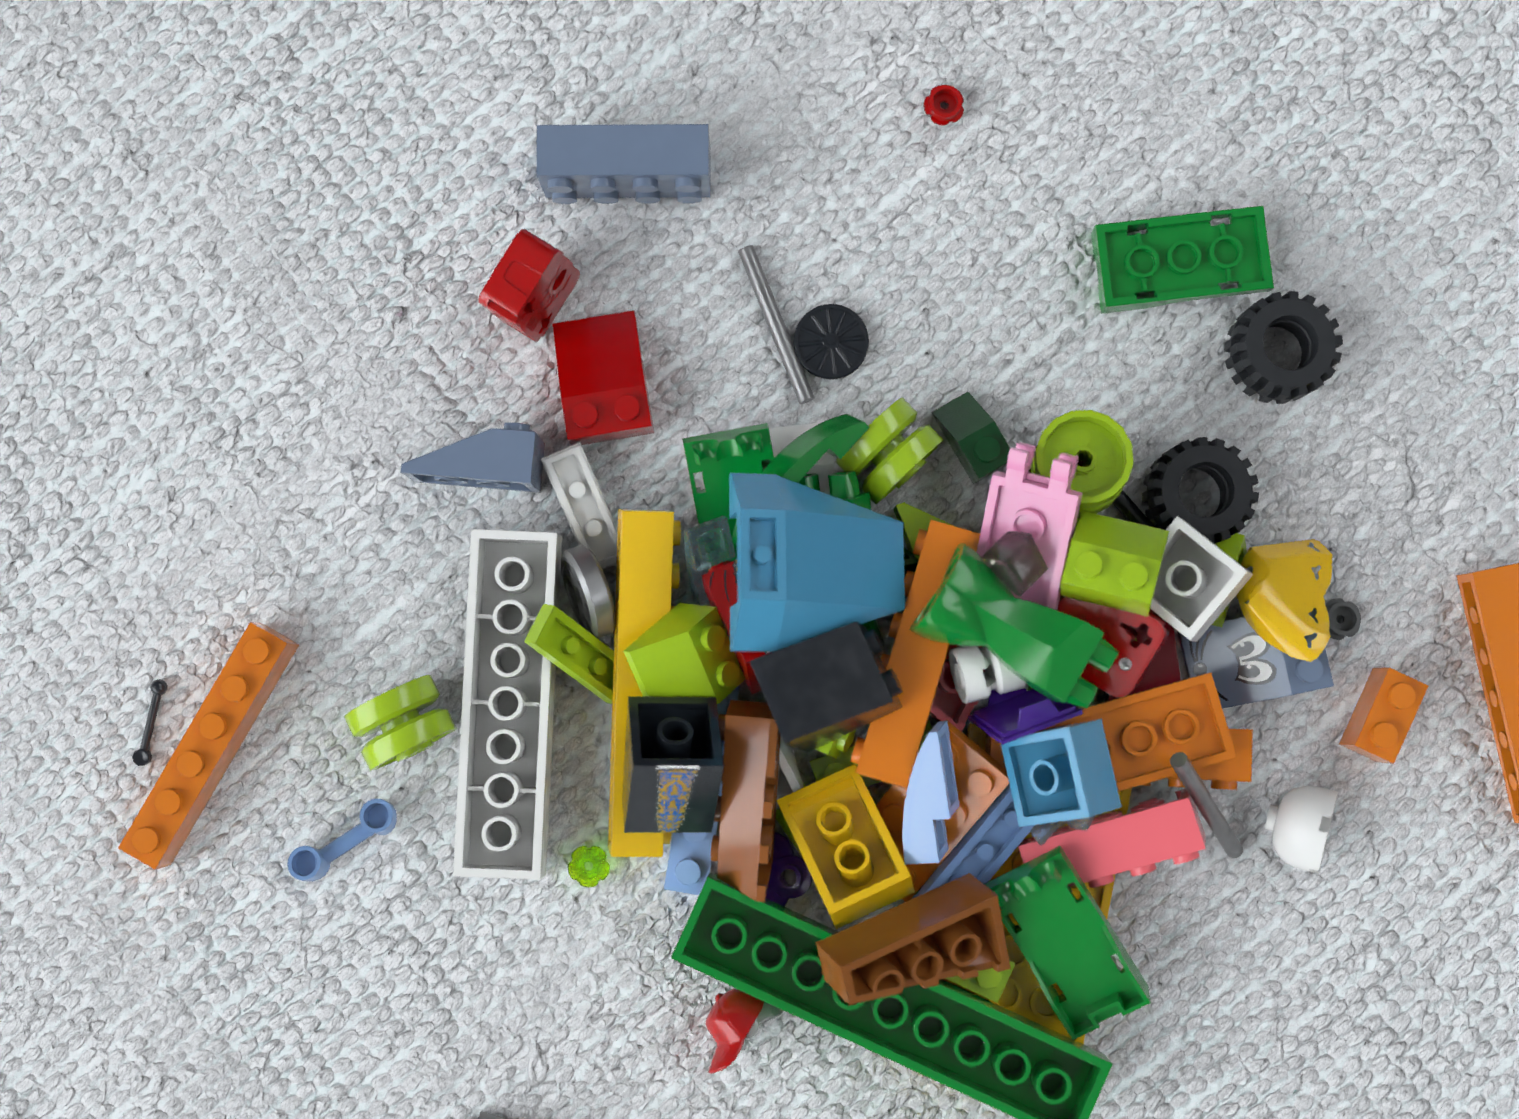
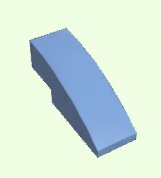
M939 721L928 733L917 755L909 779L903 810L902 830L905 864L939 863L949 849L944 819H950L960 805L947 721Z

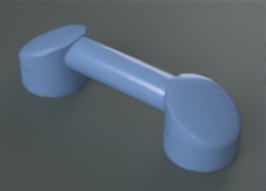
M383 799L369 800L360 811L361 823L320 850L310 846L296 848L288 858L289 873L295 879L313 882L321 879L329 871L330 863L373 834L387 835L391 833L397 822V813L394 806Z

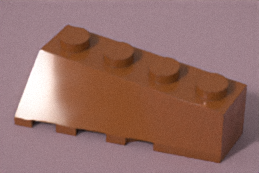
M731 700L726 714H719L718 717L721 741H724V768L721 779L722 794L721 796L718 795L714 822H720L719 836L713 835L710 859L711 861L718 862V879L754 901L765 902L774 857L781 734L768 703Z
M970 873L816 942L824 980L849 1005L901 994L904 987L919 984L924 989L939 985V980L959 976L963 980L977 977L978 972L981 970L993 968L996 972L1011 969L998 896Z

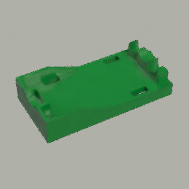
M1263 206L1095 225L1091 232L1094 261H1096L1099 283L1097 286L1101 314L1145 309L1191 300L1270 292L1274 288ZM1229 217L1230 224L1220 223L1214 226L1210 224L1212 219ZM1146 230V233L1144 234L1136 233V235H1127V233ZM1237 283L1238 288L1221 290V287L1218 285ZM1154 292L1153 298L1137 299L1135 295Z
M768 423L682 438L707 572L712 567L709 552L717 551L719 562H732L737 559V545L731 541L737 519L729 518V474H761L763 472L761 461L769 459L771 462L774 459ZM702 472L705 489L701 490V487L696 488L694 473Z
M1061 846L984 884L997 894L1003 924L1028 961L1050 1006L1072 1040L1099 1028V1023L1119 1013L1125 1016L1151 1003L1148 984ZM1075 883L1080 891L1081 898H1075L1072 888L1068 884ZM1008 914H1013L1018 925H1014ZM1116 954L1118 956L1123 966V969H1120L1116 962V958L1112 955ZM1054 983H1057L1063 992L1062 994H1058L1053 986Z

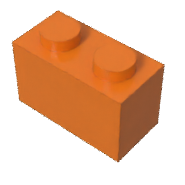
M1390 667L1372 668L1339 745L1375 762L1394 764L1428 689V685Z

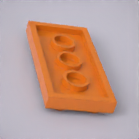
M1211 672L1089 706L1088 708H1082L1083 714L1043 729L1102 719L1118 791L1177 775L1170 764V758L1178 752L1185 753L1195 769L1237 758Z
M948 720L946 721L948 722L960 806L950 819H944L949 849L940 862L905 864L911 875L915 890L914 893L902 898L905 902L911 900L1009 784L1006 768ZM892 785L877 803L876 807L904 861L902 830L907 789Z

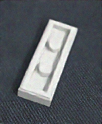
M581 442L542 457V463L578 546L584 545L589 548L596 556L602 570L616 565L617 526Z

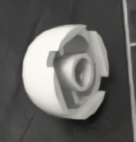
M1315 786L1297 787L1284 795L1279 806L1270 805L1265 829L1273 831L1272 846L1277 855L1287 864L1304 871L1319 874L1338 796L1337 791Z

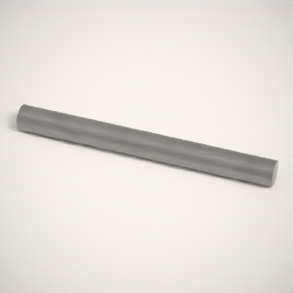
M754 246L743 247L738 251V254L799 404L807 403L815 399L801 362L796 355L794 345Z
M1183 752L1175 753L1170 758V764L1228 857L1238 858L1243 853V847L1187 755Z

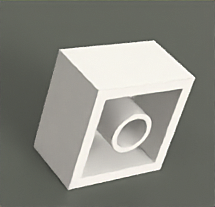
M1177 516L1166 529L1169 531L1150 609L1187 639L1197 642L1253 574L1185 520Z

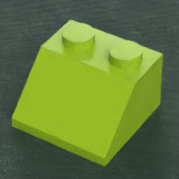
M1082 510L1064 568L1060 595L1148 617L1169 531Z
M679 603L623 651L643 697H716L717 704H719L745 680L735 652L730 651V640L718 610L713 606Z

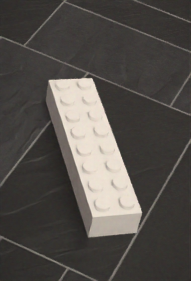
M471 529L453 876L541 880L546 875L556 665L526 644L524 640L543 604L555 605L559 608L562 536L558 533Z

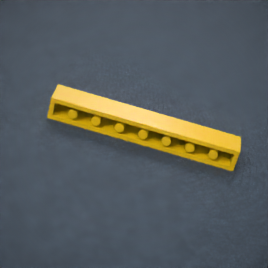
M618 509L615 592L616 624L614 627L608 850L611 857H663V844H670L671 833H624L622 805L628 696L643 697L623 651L675 607L671 606V591L679 587L680 569L679 563H672L673 546L680 545L681 522L680 520H674V512L669 510Z

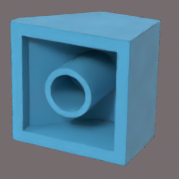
M1102 719L1037 731L1004 745L1001 744L1019 827L1089 818L1122 807Z

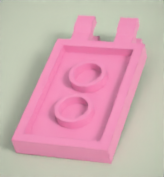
M1018 442L1016 448L1012 447L1009 450L1006 473L996 471L992 474L977 553L998 572L1014 597L1057 610L1060 599L1061 580L1074 535L1083 493L1070 489L1079 456L1060 453L1059 459L1055 458L1053 460L1050 477L1029 472L1036 446Z

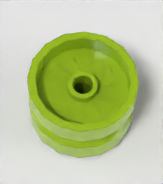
M903 397L895 401L868 425L870 428L842 459L837 458L835 461L843 471H855L856 476L866 470L872 463L876 466L863 481L861 489L863 492H870V499L876 505L896 487L900 489L927 463L925 459L943 442L942 437L930 425L919 427L906 439L902 436L915 422L917 411Z
M1093 410L1070 411L1055 418L1041 433L1031 464V473L1050 477L1053 460L1055 458L1059 459L1060 453L1079 456L1078 460L1083 461V467L1077 465L1070 486L1071 490L1083 492L1077 517H1080L1082 510L1097 514L1107 509L1116 500L1129 479L1134 464L1132 443L1124 428L1110 416Z
M431 675L416 678L386 691L354 708L344 716L353 736L365 737L378 731L383 733L367 742L361 750L370 771L395 761L398 763L430 748L434 745V742L457 729L448 709L437 708L422 715L419 714L421 710L433 704L440 695Z

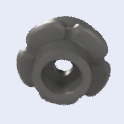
M1341 598L1332 599L1326 603L1330 621V638L1342 640L1345 636H1354L1358 632L1361 623L1358 607L1352 602H1344ZM1338 615L1343 617L1342 623L1336 621Z

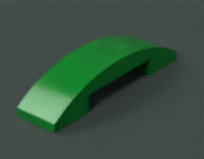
M848 414L826 420L793 440L769 463L761 474H774L798 483L826 452L841 460L870 427L864 421ZM736 520V523H735V526H734V530H733V534H732V538H731V541H732L734 544H736V545H737V520Z

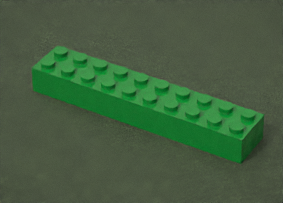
M711 872L707 876L671 959L1016 1119L1090 1118L1113 1065L1105 1054L943 979L939 980V985L924 989L919 984L904 987L901 994L849 1005L824 980L816 942L839 931L765 898V902L754 901L718 879L717 875Z

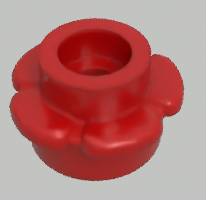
M939 85L934 87L930 92V96L925 98L924 111L931 116L933 123L945 126L949 122H957L964 113V108L962 107L964 98L955 87ZM945 102L948 104V108L942 109L940 104Z

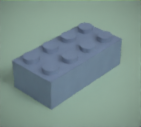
M708 124L537 125V178L545 197L552 198V201L558 204H573L577 202V198H594V202L601 204L617 203L619 198H635L636 202L644 204L658 203L660 198H677V201L681 203H698L702 201V197H711Z

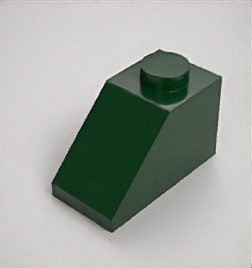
M969 392L962 394L932 412L933 417L973 485L1007 466L1010 450L1008 443L995 421Z

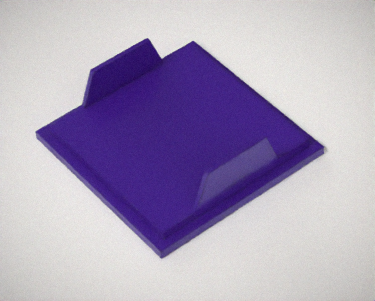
M1024 687L1004 694L991 690L988 706L973 711V714L969 715L968 719L1000 744L1004 745L1081 715L1083 712L1082 709L1067 702H1054L1034 689L1027 691Z

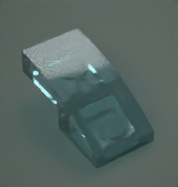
M724 515L684 530L687 574L693 600L699 605L709 602L701 575L708 573L712 566L724 561L731 562V559L736 557L728 520Z

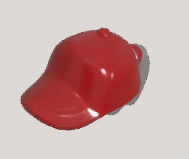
M736 988L724 994L718 993L715 997L716 1002L705 1022L709 1033L717 1044L708 1073L714 1074L732 1064L740 1053L744 1040L753 1037L760 1024L780 1016L784 1011Z

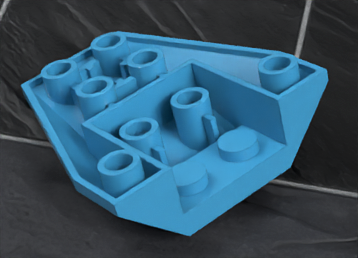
M729 474V518L737 519L738 602L730 606V651L774 652L856 621L863 624L905 610L903 522L774 474Z

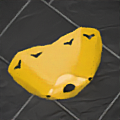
M1315 539L1249 547L1241 565L1246 569L1252 566L1253 576L1236 595L1247 623L1265 642L1290 657L1309 662L1319 657L1330 639L1329 614L1323 596L1330 586L1332 578L1333 555L1320 541ZM1310 543H1313V545H1314L1313 547L1316 548V549H1318L1319 552L1316 551L1315 549L1311 548V547H1308V545H1309ZM1320 565L1321 569L1317 571L1318 580H1316L1312 567L1315 568ZM1313 608L1317 610L1315 617L1318 623L1309 615ZM1317 633L1316 638L1311 640V648H1308L1305 636Z

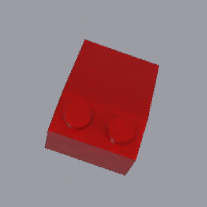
M635 310L553 323L561 402L569 443L573 445L581 442L582 445L655 433Z

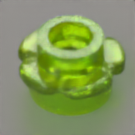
M583 845L572 852V861L568 863V873L573 880H577L581 886L589 888L596 886L598 881L606 879L610 871V864L606 862L607 854L602 848L595 845L587 848V846ZM586 862H591L593 864V868L591 870H587L585 868Z

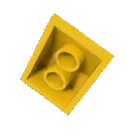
M855 764L776 800L835 929L843 927L915 892L911 875L861 775L856 773L857 767Z

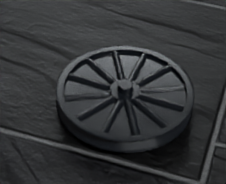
M838 304L821 305L807 312L799 321L794 334V348L801 365L812 375L823 379H840L853 373L863 363L869 346L868 331L862 319L851 309Z

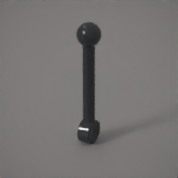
M162 679L154 680L150 686L153 696L140 749L136 750L132 756L133 762L138 766H145L152 759L149 745L161 696L168 689L166 682Z

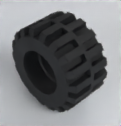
M1289 291L1283 296L1281 292L1272 293L1265 299L1261 298L1245 310L1236 319L1237 322L1230 327L1227 335L1231 336V338L1225 342L1224 352H1229L1230 357L1225 360L1227 369L1234 368L1237 373L1231 377L1234 383L1237 385L1243 382L1246 385V388L1243 390L1245 394L1251 397L1257 393L1260 395L1258 401L1268 403L1275 400L1276 404H1285L1290 400L1296 401L1324 385V381L1330 379L1336 370L1332 367L1341 360L1342 353L1337 352L1336 348L1343 345L1342 335L1335 336L1334 329L1339 327L1336 318L1329 321L1325 315L1330 309L1325 304L1318 308L1313 305L1316 298L1307 294L1302 299H1298L1299 292ZM1280 327L1288 330L1297 338L1302 356L1296 370L1282 369L1269 360L1263 346V338L1267 328Z
M1198 437L1193 441L1186 440L1179 443L1155 460L1150 467L1152 471L1145 476L1143 485L1147 486V491L1142 493V502H1148L1149 509L1145 511L1147 518H1154L1157 523L1155 527L1166 530L1178 516L1214 544L1231 538L1233 534L1239 533L1246 527L1244 525L1245 521L1252 519L1256 510L1252 509L1251 506L1258 502L1259 492H1253V485L1259 483L1257 474L1250 476L1247 468L1253 466L1249 459L1246 458L1241 461L1238 457L1241 450L1234 445L1226 448L1224 447L1225 441L1217 438L1208 441L1207 437ZM1188 470H1201L1209 474L1217 483L1220 491V502L1213 515L1200 517L1191 513L1183 505L1179 495V483L1183 474Z

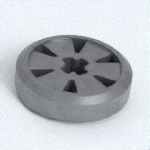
M584 545L564 550L561 557L562 577L571 607L579 624L596 638L613 633L616 624L614 603L608 582L596 556Z

